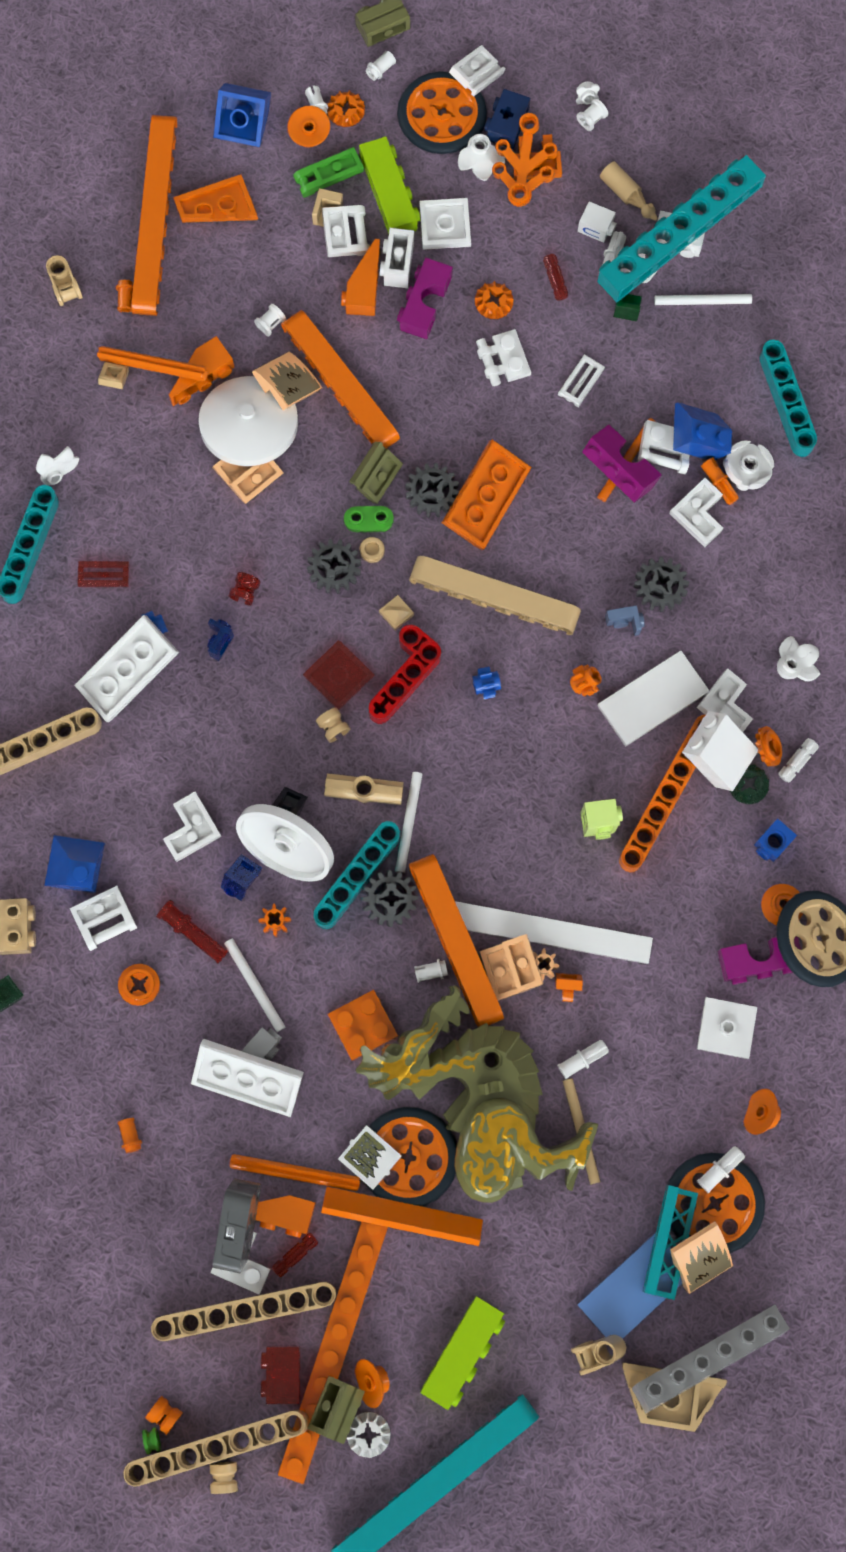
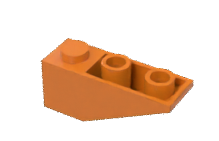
M217 336L196 348L188 363L207 368L208 375L206 380L199 381L179 377L169 394L172 406L178 403L179 405L185 404L190 400L191 395L198 390L203 392L217 378L223 379L232 373L234 368L233 358Z
M291 1195L261 1201L258 1203L256 1220L261 1221L259 1227L275 1231L276 1226L286 1228L285 1234L300 1238L302 1233L308 1234L316 1202Z

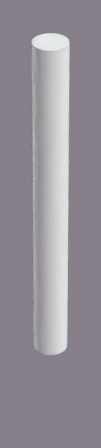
M752 294L655 295L654 302L655 305L752 304Z
M412 772L395 872L405 873L422 780V773Z
M234 939L226 941L224 945L276 1032L278 1033L286 1028Z

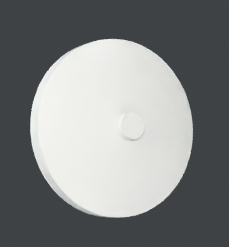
M244 376L223 382L208 394L200 409L199 428L206 447L219 459L239 466H257L276 459L290 447L297 433L298 415L295 404L282 410L271 391L265 393L255 376Z
M266 804L251 805L245 808L237 820V834L246 849L264 865L289 878L301 881H318L327 876L333 866L334 855L332 849L321 833L307 821L285 809Z

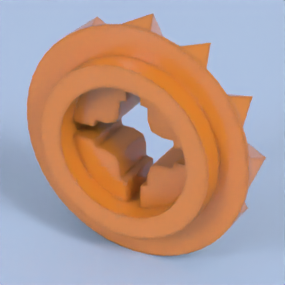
M350 90L343 93L339 91L335 96L331 95V99L327 103L328 117L334 124L341 127L356 125L362 120L365 113L364 101L361 100L359 94L355 95ZM348 101L349 109L343 115L342 107Z
M494 281L490 284L485 283L483 287L477 290L475 306L478 312L486 318H503L513 307L512 291L505 284L501 285ZM490 293L494 297H500L498 300L499 307L495 302H489Z
M768 726L759 728L758 733L755 734L757 740L755 745L758 748L757 753L760 754L761 761L765 762L768 767L779 765L782 758V745L778 735Z
M131 965L119 977V993L131 1005L144 1006L154 1001V998L159 993L160 979L156 971L148 965ZM132 977L139 981L148 977L144 983L146 993L139 989L130 993L135 987Z

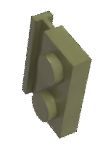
M376 441L349 482L357 487L356 489L370 502L378 504L403 463L388 449H385L381 442Z

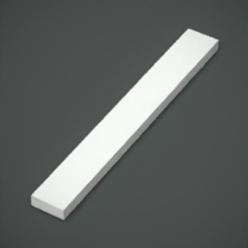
M455 901L467 931L510 939L527 934L531 943L649 964L653 940L651 937Z

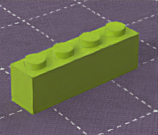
M387 137L360 144L359 156L388 234L390 228L417 231V223L420 221L419 211L417 207H412V193L410 187H405L403 180L405 176L402 166H397L396 164L397 154L394 145H389Z
M475 1296L421 1388L420 1393L449 1410L451 1405L456 1407L464 1394L460 1389L465 1381L468 1383L472 1381L478 1370L474 1367L478 1358L484 1359L492 1346L488 1343L492 1334L498 1335L506 1322L502 1319L504 1313Z

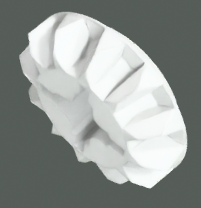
M364 1412L357 1415L347 1435L349 1446L357 1455L372 1458L380 1455L390 1441L388 1423L377 1413ZM366 1423H369L371 1432L381 1433V1435L372 1438L371 1447H368L366 1438L356 1436L365 1432Z

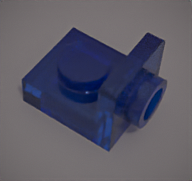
M210 618L208 625L210 629L218 634H214L210 638L207 648H209L208 653L210 657L219 661L232 641L234 634L232 629H230L231 625L221 619L215 621Z
M241 854L224 874L221 888L230 897H235L242 901L248 888L260 875L262 867Z

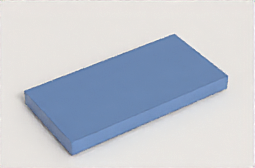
M655 1233L577 1304L605 1337L618 1335L623 1339L666 1299L642 1292ZM670 1247L665 1250L663 1259L667 1267L673 1264ZM675 1267L670 1270L673 1276L675 1272ZM667 1272L659 1277L657 1290L670 1293L672 1280ZM681 1276L679 1279L678 1287L682 1284Z

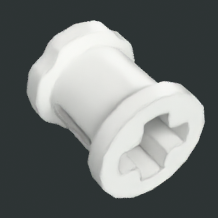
M594 99L591 101V105L584 112H579L576 117L578 122L587 131H591L601 118L604 119L608 116V110L600 100Z
M271 304L269 310L262 317H257L254 323L257 328L269 337L272 333L271 331L280 322H284L286 317L276 305Z

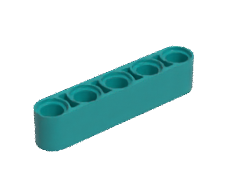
M775 339L769 340L764 344L761 351L760 363L790 447L797 456L806 457L813 451L817 442V435L783 343ZM767 352H773L777 357H770ZM775 374H781L785 379H778ZM783 396H789L793 401L788 402L784 400ZM791 418H797L801 423L796 424L792 422ZM799 440L807 441L809 446H802Z
M48 485L38 486L34 490L0 576V595L9 604L18 603L23 598L59 505L55 491ZM46 496L52 497L48 503H41L42 498ZM35 519H43L40 525H32ZM27 541H34L32 547L28 549L23 548ZM20 563L25 564L23 570L14 571L16 565ZM16 586L14 593L5 594L8 587Z
M386 821L377 827L317 905L313 917L318 927L330 929L339 921L362 891V888L368 883V879L372 878L398 844L400 830L395 823ZM390 829L394 831L395 837L390 841L384 840L381 837L384 830ZM369 850H377L380 853L379 858L375 861L368 860L365 855ZM361 870L364 873V877L361 881H353L350 878L351 872ZM339 890H344L349 894L347 900L343 902L336 901L334 895ZM324 910H328L333 914L332 919L327 923L321 922L318 919L319 914Z

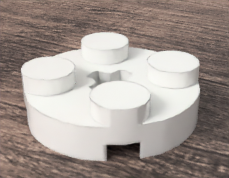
M747 440L733 445L731 454L726 455L723 460L726 474L736 484L737 488L742 491L758 489L764 486L771 478L774 467V460L770 452L764 446L750 444L751 441ZM744 461L748 464L752 463L754 465L752 469L747 468Z

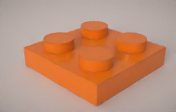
M374 990L328 1013L352 1061L362 1056L361 1046H367L372 1051L398 1037Z

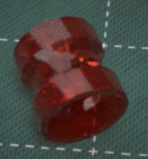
M238 572L235 578L236 585L231 588L228 596L237 602L239 597L246 600L245 605L251 606L254 601V591L259 588L261 581L250 574Z

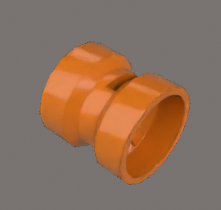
M161 1396L145 1418L151 1423L158 1424L160 1430L167 1435L183 1412L177 1407L172 1408L168 1400Z

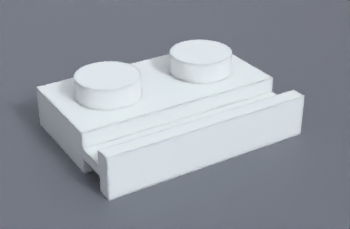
M481 45L453 65L449 73L465 89L469 88L472 91L471 95L474 97L498 79L506 68L504 66L501 68L497 64L498 61Z

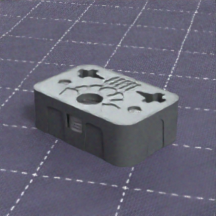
M234 1178L226 1189L213 1268L240 1274L246 1265L251 1250L261 1192L260 1183Z

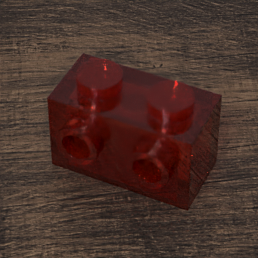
M267 1346L266 1352L261 1353V1369H266V1380H261V1397H266V1404H299L300 1346Z

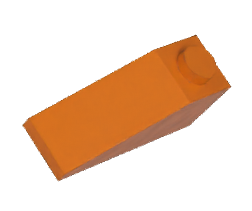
M380 239L373 241L348 280L347 291H342L341 306H346V314L375 316Z

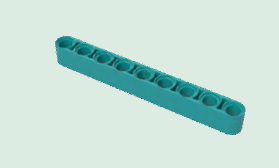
M521 1394L517 1397V1401L512 1405H507L497 1413L496 1418L481 1426L469 1440L465 1439L453 1449V1453L448 1457H443L431 1467L432 1470L426 1475L422 1474L410 1484L411 1487L405 1492H400L388 1502L389 1504L383 1510L379 1509L366 1520L367 1522L362 1527H357L345 1537L341 1544L338 1546L336 1544L330 1551H378L538 1420L539 1414L526 1397Z

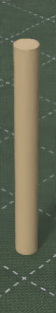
M572 1078L564 1080L563 1085L576 1133H578L580 1127L585 1122ZM591 1148L585 1166L590 1185L600 1182Z

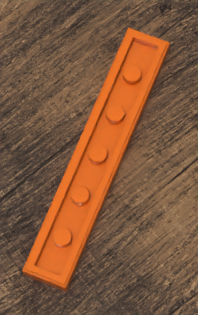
M326 1187L321 1213L475 1246H479L481 1240L483 1219L332 1187Z

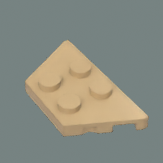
M622 1362V1369L640 1423L695 1432L702 1422V1418L710 1410L722 1388L724 1389L727 1383L726 1379L709 1377L650 1412L645 1413L632 1388L640 1381L660 1371L661 1368Z

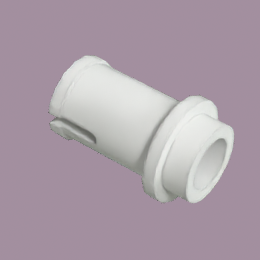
M385 51L376 61L368 63L366 73L373 81L381 79L382 74L396 63L395 57L391 52Z
M314 85L315 93L313 95L311 87H308L305 90V95L310 106H316L327 114L328 105L323 101L320 88Z
M437 959V962L414 966L418 983L439 977L442 980L444 979L443 976H448L445 960L440 961V959Z

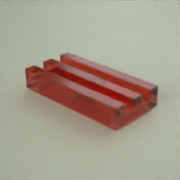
M78 561V587H129V561ZM84 568H123V572H84ZM83 578H123V580H83Z

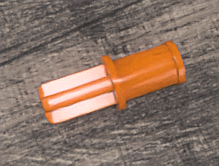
M714 457L700 466L709 477L712 485L723 494L722 497L728 505L733 504L739 499L737 493L727 480L729 478L728 475L724 474Z

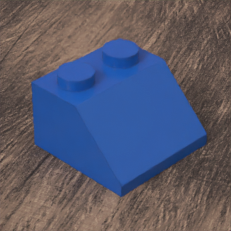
M224 83L218 90L213 138L260 147L269 114L271 92Z
M679 402L675 403L674 451L706 460L712 457L718 460L731 454L732 429L718 414Z

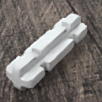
M806 739L801 745L802 749L799 748L786 763L788 766H784L780 770L778 775L782 780L788 783L791 782L796 776L795 772L798 773L811 758L810 754L813 755L818 750L819 745L814 740Z

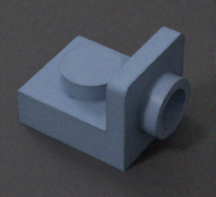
M637 605L607 610L605 615L607 626L613 625L614 628H623L629 625L628 622H632L634 636L640 635L642 627L645 626L642 612L638 613Z

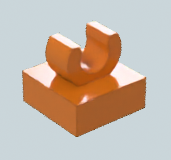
M555 973V987L562 990V1001L573 1002L574 990L582 991V975Z

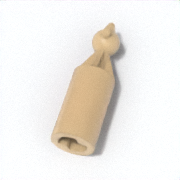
M615 161L607 165L600 174L602 181L626 205L630 203L640 208L644 218L656 221L658 218L655 213V207L652 203L646 204L641 192L642 188Z

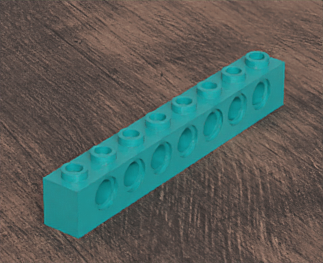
M747 155L740 160L735 159L727 167V171L723 174H716L710 180L708 186L704 189H697L689 201L678 204L670 216L667 218L665 216L656 222L651 231H644L636 239V243L631 247L625 246L618 253V257L612 262L610 260L606 261L599 269L597 282L617 303L762 188L766 175ZM730 182H736L739 185L735 186L732 185ZM712 196H718L721 200H715ZM695 210H699V211H701L703 214L699 215V214H696L694 211H695ZM675 225H682L685 229H679ZM658 239H663V240H665L667 243L662 244V243H659L657 240H658ZM639 254H646L648 258H641ZM626 268L630 270V272L624 273L620 271V269Z

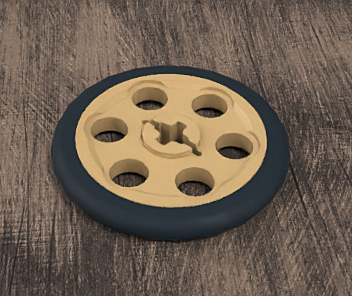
M804 891L796 894L783 907L777 922L776 936L782 958L799 979L810 985L818 987H834L846 980V906L834 896L820 891ZM821 908L828 914L827 921L822 920L819 915ZM800 912L807 918L806 926L802 925L799 921L798 915ZM837 928H840L844 933L843 941L839 940L836 936ZM795 936L802 940L803 947L801 950L797 949L794 944ZM816 936H821L822 941H818ZM833 952H836L840 957L839 965H836L832 960ZM812 956L816 957L819 961L818 970L811 965Z

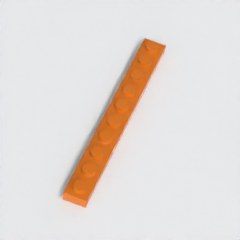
M361 1222L299 1409L308 1415L309 1423L324 1390L328 1376L335 1379L339 1378L388 1227ZM298 1416L293 1427L295 1431H299L302 1425L301 1419ZM307 1429L303 1434L290 1438L278 1476L304 1484L320 1434Z

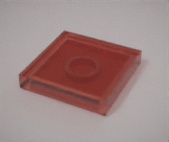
M338 640L303 676L335 708L340 710L374 677V674Z

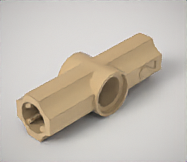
M327 773L324 796L358 800L362 803L377 802L401 805L404 782L372 779L369 776L354 777ZM362 784H367L371 787V791L366 795H362L357 791V788Z

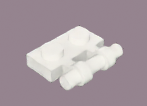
M516 329L492 336L493 346H488L485 338L476 341L479 359L483 360L486 368L484 370L486 378L490 379L492 386L501 384L499 375L505 374L507 382L531 375V370ZM498 354L501 365H494L492 356Z

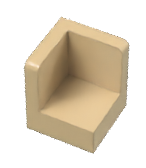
M319 188L312 213L313 225L324 227L322 208L343 206L342 193Z

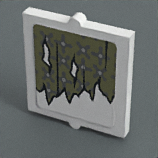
M366 1125L354 1140H350V1145L338 1160L374 1190L385 1175H390L391 1168L402 1155Z

